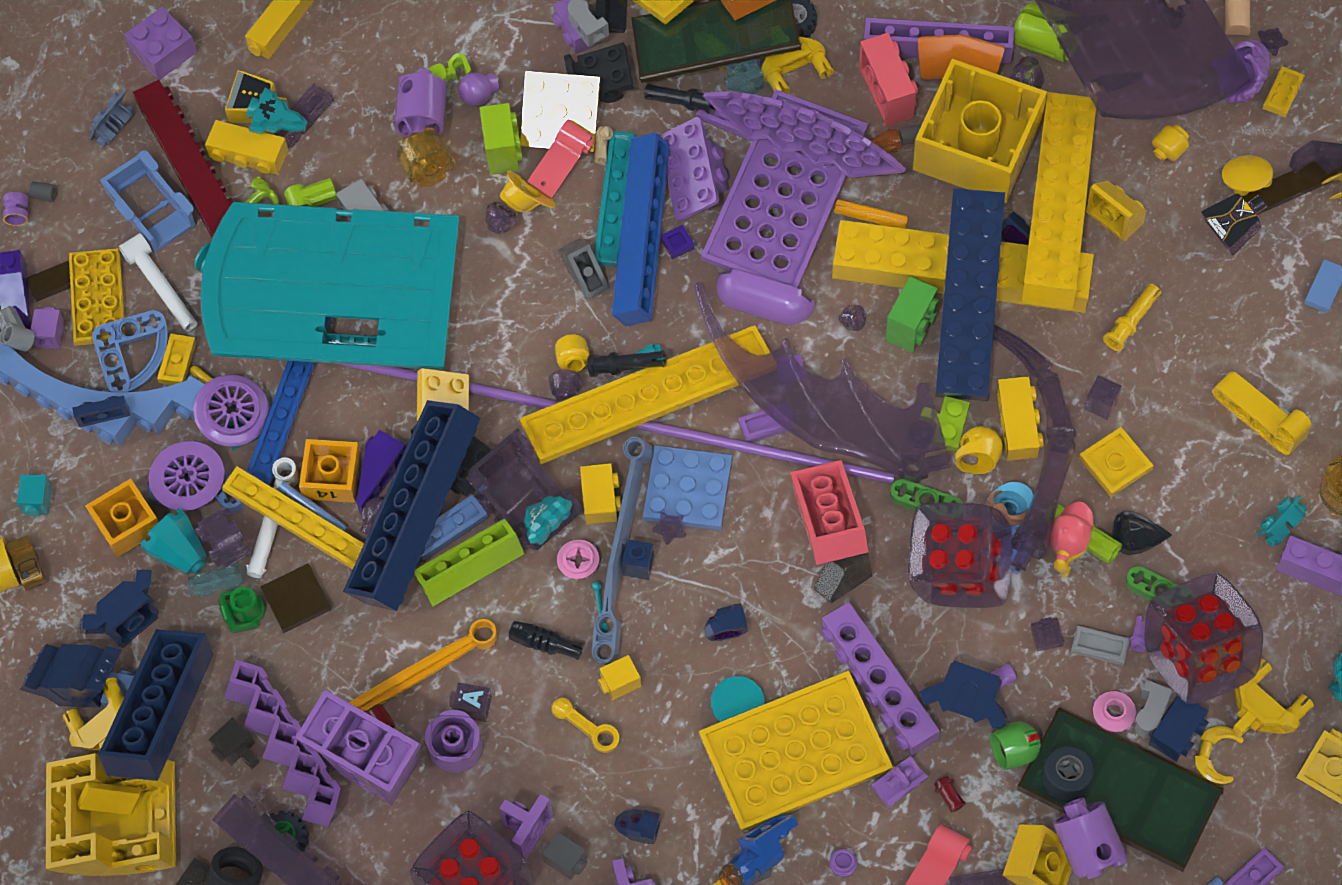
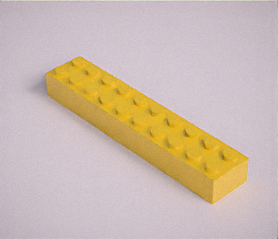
M1047 92L1021 303L1073 310L1077 289L1097 98Z
M840 220L833 259L832 279L903 288L909 276L938 288L937 293L944 294L949 234ZM1001 242L996 301L1080 313L1086 312L1094 254L1080 252L1073 310L1021 303L1028 245Z

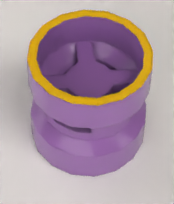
M10 192L4 195V223L12 226H21L28 222L26 208L28 207L29 198L26 194Z

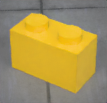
M611 463L581 466L580 472L586 525L617 522L616 512H620L621 508L620 496L615 497L614 488H619L618 472L612 473Z

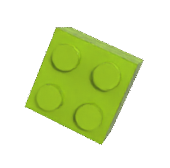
M509 103L480 107L490 175L506 173L509 170L513 172L519 171L518 161H523L516 112L510 111Z

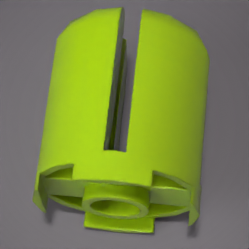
M1038 2L1028 3L1020 11L1014 24L1015 44L1021 49L1065 63V60L1070 61L1078 48L1079 44L1075 42L1078 29L1083 30V17Z

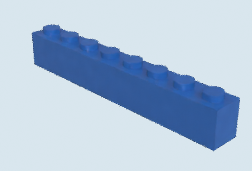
M657 132L632 138L629 150L617 273L614 283L615 292L612 305V316L625 326L652 321L670 146Z

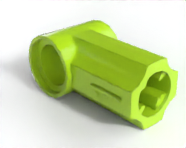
M330 178L308 186L295 184L284 191L287 204L291 206L317 207L337 200Z

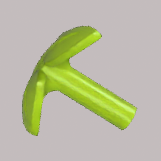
M255 177L250 186L258 190L243 203H259L264 197H269L275 205H279L278 196L269 184L262 178Z

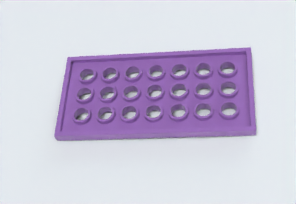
M776 89L772 95L773 99L788 102L808 110H816L821 115L848 127L862 136L865 135L868 123ZM768 138L752 140L701 254V260L730 272L732 269L740 270L798 288L846 179V175L834 163L815 165L808 157L800 154L798 151L783 153ZM772 157L778 163L775 166H768L764 163V160ZM791 166H797L801 172L798 175H792L787 169ZM813 175H820L824 178V182L816 184L810 178ZM764 178L769 184L765 187H759L755 184V180ZM781 187H788L792 193L788 196H783L778 190ZM804 196H812L815 202L807 205L801 199ZM749 199H755L759 202V206L750 208L745 202ZM779 208L783 214L779 217H773L769 214V210ZM795 217H803L806 223L802 226H797L792 220ZM739 220H746L750 226L747 229H740L736 223ZM762 229H770L773 232V236L764 238L759 232ZM793 238L797 244L794 247H787L784 245L783 240ZM736 241L741 247L738 250H730L727 247V243ZM754 250H760L764 253V257L754 259L750 253ZM784 259L788 265L785 268H777L774 265V261Z

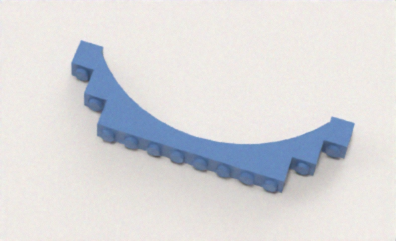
M0 342V383L5 386L7 384L14 386V389L24 397L29 395L35 398V401L45 409L50 407L56 410L57 415L66 421L71 419L76 422L72 407L79 406L84 402L94 403L102 401L110 396H124L129 406L130 416L80 427L87 433L92 431L98 434V438L106 444L114 443L120 447L136 425L146 432L151 430L159 435L175 412L185 420L190 418L195 421L193 414L194 401L198 392L205 384L191 376L184 382L148 391L122 393L85 389L64 383L41 372L25 361L14 349Z

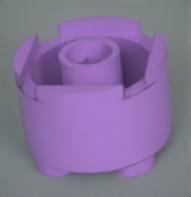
M447 710L440 713L433 721L431 720L426 728L425 743L430 758L436 767L447 772H462L472 769L476 765L482 752V739L476 722L468 714L459 710Z

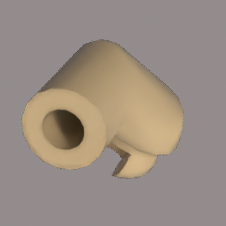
M600 126L595 132L594 161L597 164L607 162V143L613 136V131L609 126Z

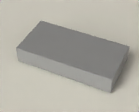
M1077 625L1071 653L1124 666L1129 638Z

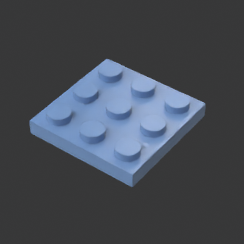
M654 446L643 521L721 531L732 455Z

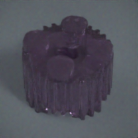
M226 507L198 522L199 527L195 529L203 544L205 545L209 542L213 550L209 554L217 568L222 565L224 569L252 553L249 546L242 547L240 542L244 541V538L234 520L227 521L225 516L229 512Z

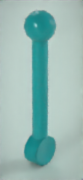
M595 581L592 583V589L595 591L599 615L603 610L600 593L602 584L599 581ZM604 620L601 627L603 632L607 633L608 625Z

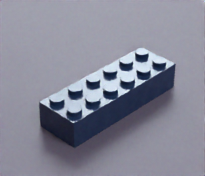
M155 630L98 753L107 776L158 781L214 655L205 633Z

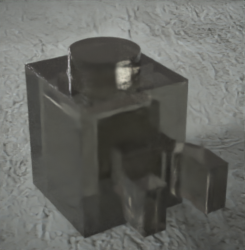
M233 717L208 739L213 747L211 753L220 762L226 760L232 766L241 758L251 769L259 763L257 755L250 750L255 744L251 734Z

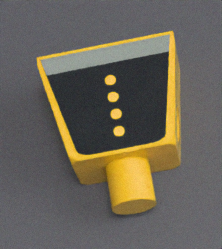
M238 70L225 107L228 121L230 123H251L252 118L246 117L252 97L259 99L264 88L276 92L274 83ZM278 97L287 103V98Z

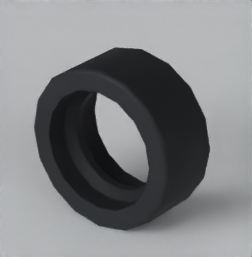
M227 847L219 850L213 856L207 876L209 885H259L263 866L258 856L248 849ZM232 866L242 868L248 872L251 878L234 880L225 876L220 869Z

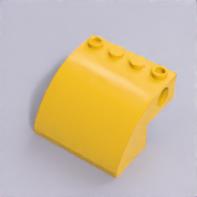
M96 753L46 763L47 870L73 875L117 876L176 867L174 761L167 759L158 781L107 776ZM86 782L135 787L140 792L130 815L79 809L77 804Z

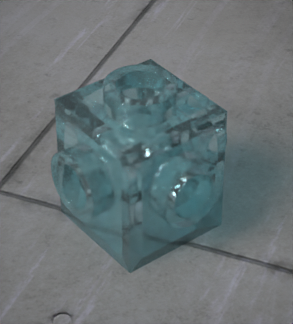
M756 59L727 65V76L724 77V81L729 91L753 94L755 91L763 89V74Z

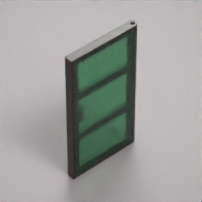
M720 0L689 5L667 24H664L652 14L631 18L641 83L801 50L802 46L799 40L792 0H776L737 20L733 19Z
M1059 707L1055 711V715L1041 740L1039 755L1033 762L1029 763L1016 790L1065 814L1063 806L1071 801L1059 800L1050 795L1043 784V767L1049 754L1057 748L1064 746L1077 747L1086 752L1094 766L1091 786L1086 794L1080 798H1084L1087 804L1098 801L1105 803L1121 842L1184 872L1220 796L1224 793V787Z

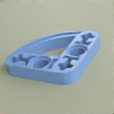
M156 310L147 311L102 324L94 329L92 338L109 392H136L145 386L159 371L168 343L167 325L165 317L161 312ZM155 317L156 321L161 320L157 328L153 329L152 325L144 326L145 332L141 333L138 321L142 320L143 325L150 323V318ZM133 324L137 328L136 333L133 336H125L122 333L124 325ZM101 332L111 335L108 337L110 349L105 350L103 341L97 340L101 337ZM157 335L156 348L150 362L137 376L130 380L120 346ZM108 355H116L119 358V363L115 367H108L104 363L105 358ZM117 372L120 381L126 382L123 385V389L119 391L117 387L112 388L115 385L113 373Z

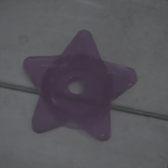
M1279 28L1258 31L1261 39L1260 42L1265 45L1273 56L1278 54L1280 47H1284L1289 43L1283 39Z
M661 512L660 523L654 526L652 531L662 535L666 545L673 538H684L686 533L681 528L683 516L667 515Z

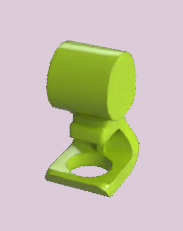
M456 53L448 61L449 68H444L441 63L428 68L432 75L447 82V89L450 79H457V67L464 69L465 74L472 73L467 58L462 53Z

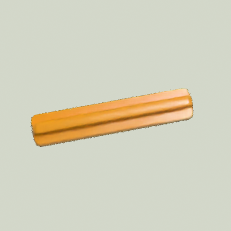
M838 199L834 207L836 214L884 226L906 229L908 223V216L842 199Z

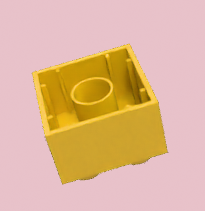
M952 59L916 136L913 170L968 190L1005 192L1004 203H1007L1042 124L1047 91Z

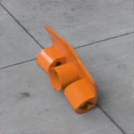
M961 34L919 37L918 52L921 79H943L952 59L997 74L1005 47Z

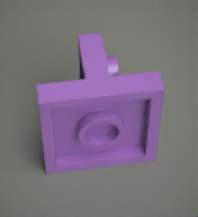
M541 794L529 812H527L528 809L523 804L517 801L511 803L504 800L499 808L503 825L516 832L511 840L515 856L526 862L553 818L550 799Z

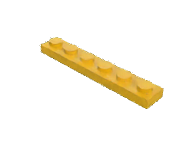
M236 466L222 487L224 492L353 570L364 543Z

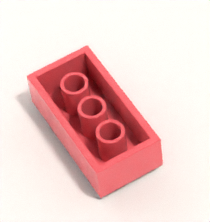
M842 460L790 472L794 495L816 565L868 553L865 528Z

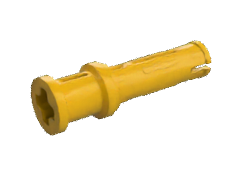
M1148 284L1124 316L1118 317L1114 328L1103 336V341L1109 348L1114 351H1121L1127 338L1135 334L1136 325L1161 295V290L1156 285Z

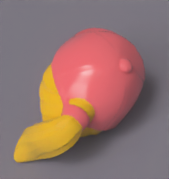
M1074 502L1068 505L1061 515L1055 519L1051 528L1049 541L1056 554L1054 569L1064 578L1070 574L1071 567L1069 563L1079 558L1086 551L1091 539L1093 514L1091 509L1083 502Z

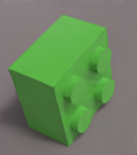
M909 276L887 317V342L914 353L917 345H923L927 336L926 328L929 324L933 325L938 316V311H936L940 301L937 299L938 288Z

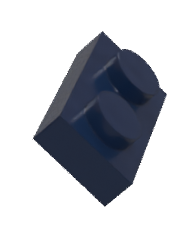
M110 396L102 401L94 403L84 402L79 406L72 407L73 415L79 428L130 416L129 406L124 396Z

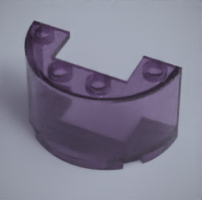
M517 428L468 470L469 475L466 478L480 497L477 498L479 504L486 511L490 510L494 514L495 523L505 518L525 550L529 548L539 550L578 516L584 508L568 489L561 491L532 456L530 452L534 447ZM547 496H561L564 499L570 500L572 508L570 509L571 514L550 533L542 545L530 543L527 537L528 530L523 522L527 507L541 502Z

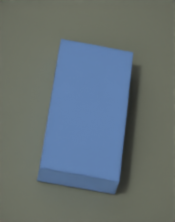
M1325 259L1323 260L1305 299V305L1328 314L1342 284V266Z

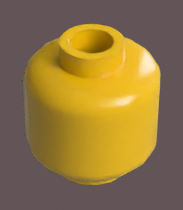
M1177 124L1174 126L1165 125L1152 140L1153 147L1155 148L1153 151L1154 155L1163 162L1166 159L1172 162L1177 161L1189 147V135Z
M568 334L556 342L554 351L557 363L561 369L573 373L581 371L587 366V358L590 354L587 342L582 336Z

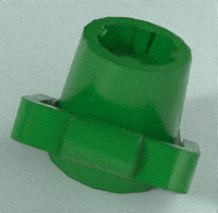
M239 587L236 590L221 593L218 598L219 610L230 632L239 633L254 630L260 626L259 622L263 619L266 611L265 603L249 587ZM227 599H230V605H231V607H230L229 604L227 603V601H226Z

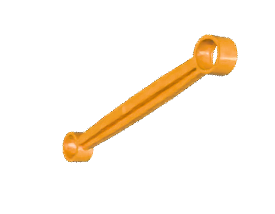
M487 619L475 621L471 625L468 635L407 667L349 703L367 713L372 708L389 701L445 668L474 648L481 650L492 648L498 638L495 625ZM480 628H489L493 631L492 637L486 641L476 640L474 634Z

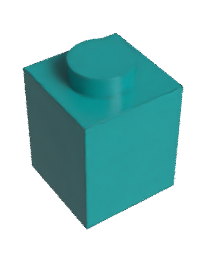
M20 475L17 505L22 514L30 517L49 514L52 485L47 475Z

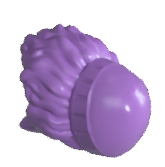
M1249 39L1239 42L1228 51L1224 58L1215 61L1211 65V68L1215 70V75L1218 77V90L1222 92L1225 101L1229 103H1239L1242 101L1247 103L1248 100L1254 98L1267 80L1270 55L1265 45L1257 40Z

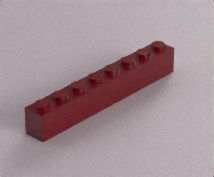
M160 80L154 81L133 91L134 98L211 238H213L233 200L231 197L228 199L225 197L224 193L227 191L222 180L215 179L213 174L216 171L211 161H205L203 158L206 154L199 141L194 142L192 138L195 136L193 129L189 123L184 124L182 121L185 118L179 105H173L172 100H174L171 90L168 86L164 88Z

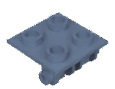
M126 89L120 95L115 93L108 101V106L104 112L100 111L92 121L93 124L89 128L92 131L89 140L95 136L97 138L96 142L100 146L109 145L115 135L119 133L118 128L122 129L133 116V108L128 104L125 106L121 104L127 91Z

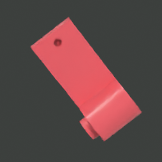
M567 119L527 183L552 199L583 152L588 154L595 143L592 140L593 135Z
M941 823L934 832L926 852L905 885H946L960 860L965 862L973 848L969 845L970 839Z

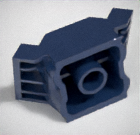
M136 570L133 581H122V583L97 602L94 615L83 614L79 623L80 634H106L119 647L124 648L159 618V610L153 605L154 601L147 594L152 570Z
M46 644L35 657V662L31 665L29 673L25 676L20 690L45 697L58 706L100 708L103 695L102 688L106 684L105 682L122 650L110 646L102 649L92 645L62 644L60 647Z
M957 661L950 663L943 682L919 691L925 705L938 701L943 712L950 711L973 719L974 723L987 718L992 729L1001 728L1007 722H1010L1004 709L997 703L1002 684L1000 676Z

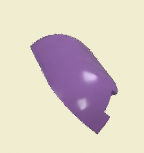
M732 269L730 274L721 272L717 280V295L726 306L781 324L793 325L801 323L811 315L815 307L813 299L807 300L801 295L802 290L744 271Z

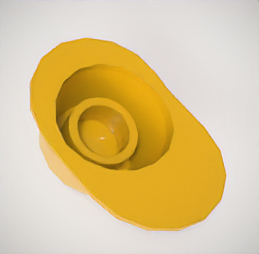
M510 170L506 172L509 180L501 191L500 198L512 209L518 212H529L540 204L549 208L557 207L553 199L528 184L518 174Z

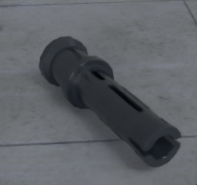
M647 84L644 89V98L646 100L685 106L690 111L695 109L704 110L707 114H713L716 111V108L703 97L704 93L699 92L697 89L692 88L688 91L652 84Z
M664 350L619 355L616 352H610L606 356L590 354L587 358V368L591 377H597L598 374L603 373L617 375L621 370L666 367L667 359L656 360V358L666 357Z

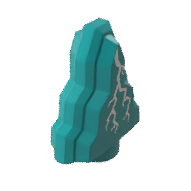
M547 496L541 502L527 507L523 522L530 543L542 545L550 533L571 514L570 509L572 508L570 500L564 499L561 496Z

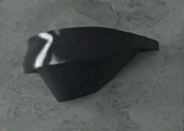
M1130 511L1119 513L1113 522V538L1122 544L1120 552L1126 555L1143 553L1172 536L1161 526L1140 514Z

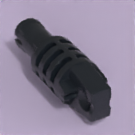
M514 621L509 630L510 640L527 648L540 650L543 653L546 652L549 655L559 653L579 660L583 650V643L563 638L557 631L553 632L550 629L538 627L534 624Z

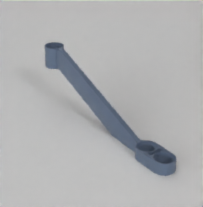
M630 437L623 446V453L630 459V467L607 569L603 610L594 623L592 656L594 660L604 665L616 661L619 655L621 622L614 615V607L622 574V560L627 539L630 537L644 464L650 462L653 457L652 446L639 437ZM642 445V452L638 456H634L635 449ZM611 618L614 622V627L609 633H604L601 627L602 622L605 619ZM609 645L612 651L608 659L602 660L599 656V651L602 646Z

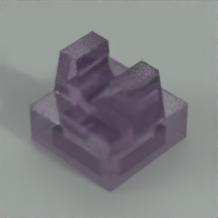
M1048 617L1040 619L1039 622L1031 623L1030 628L1037 652L1064 645L1057 618L1052 619Z

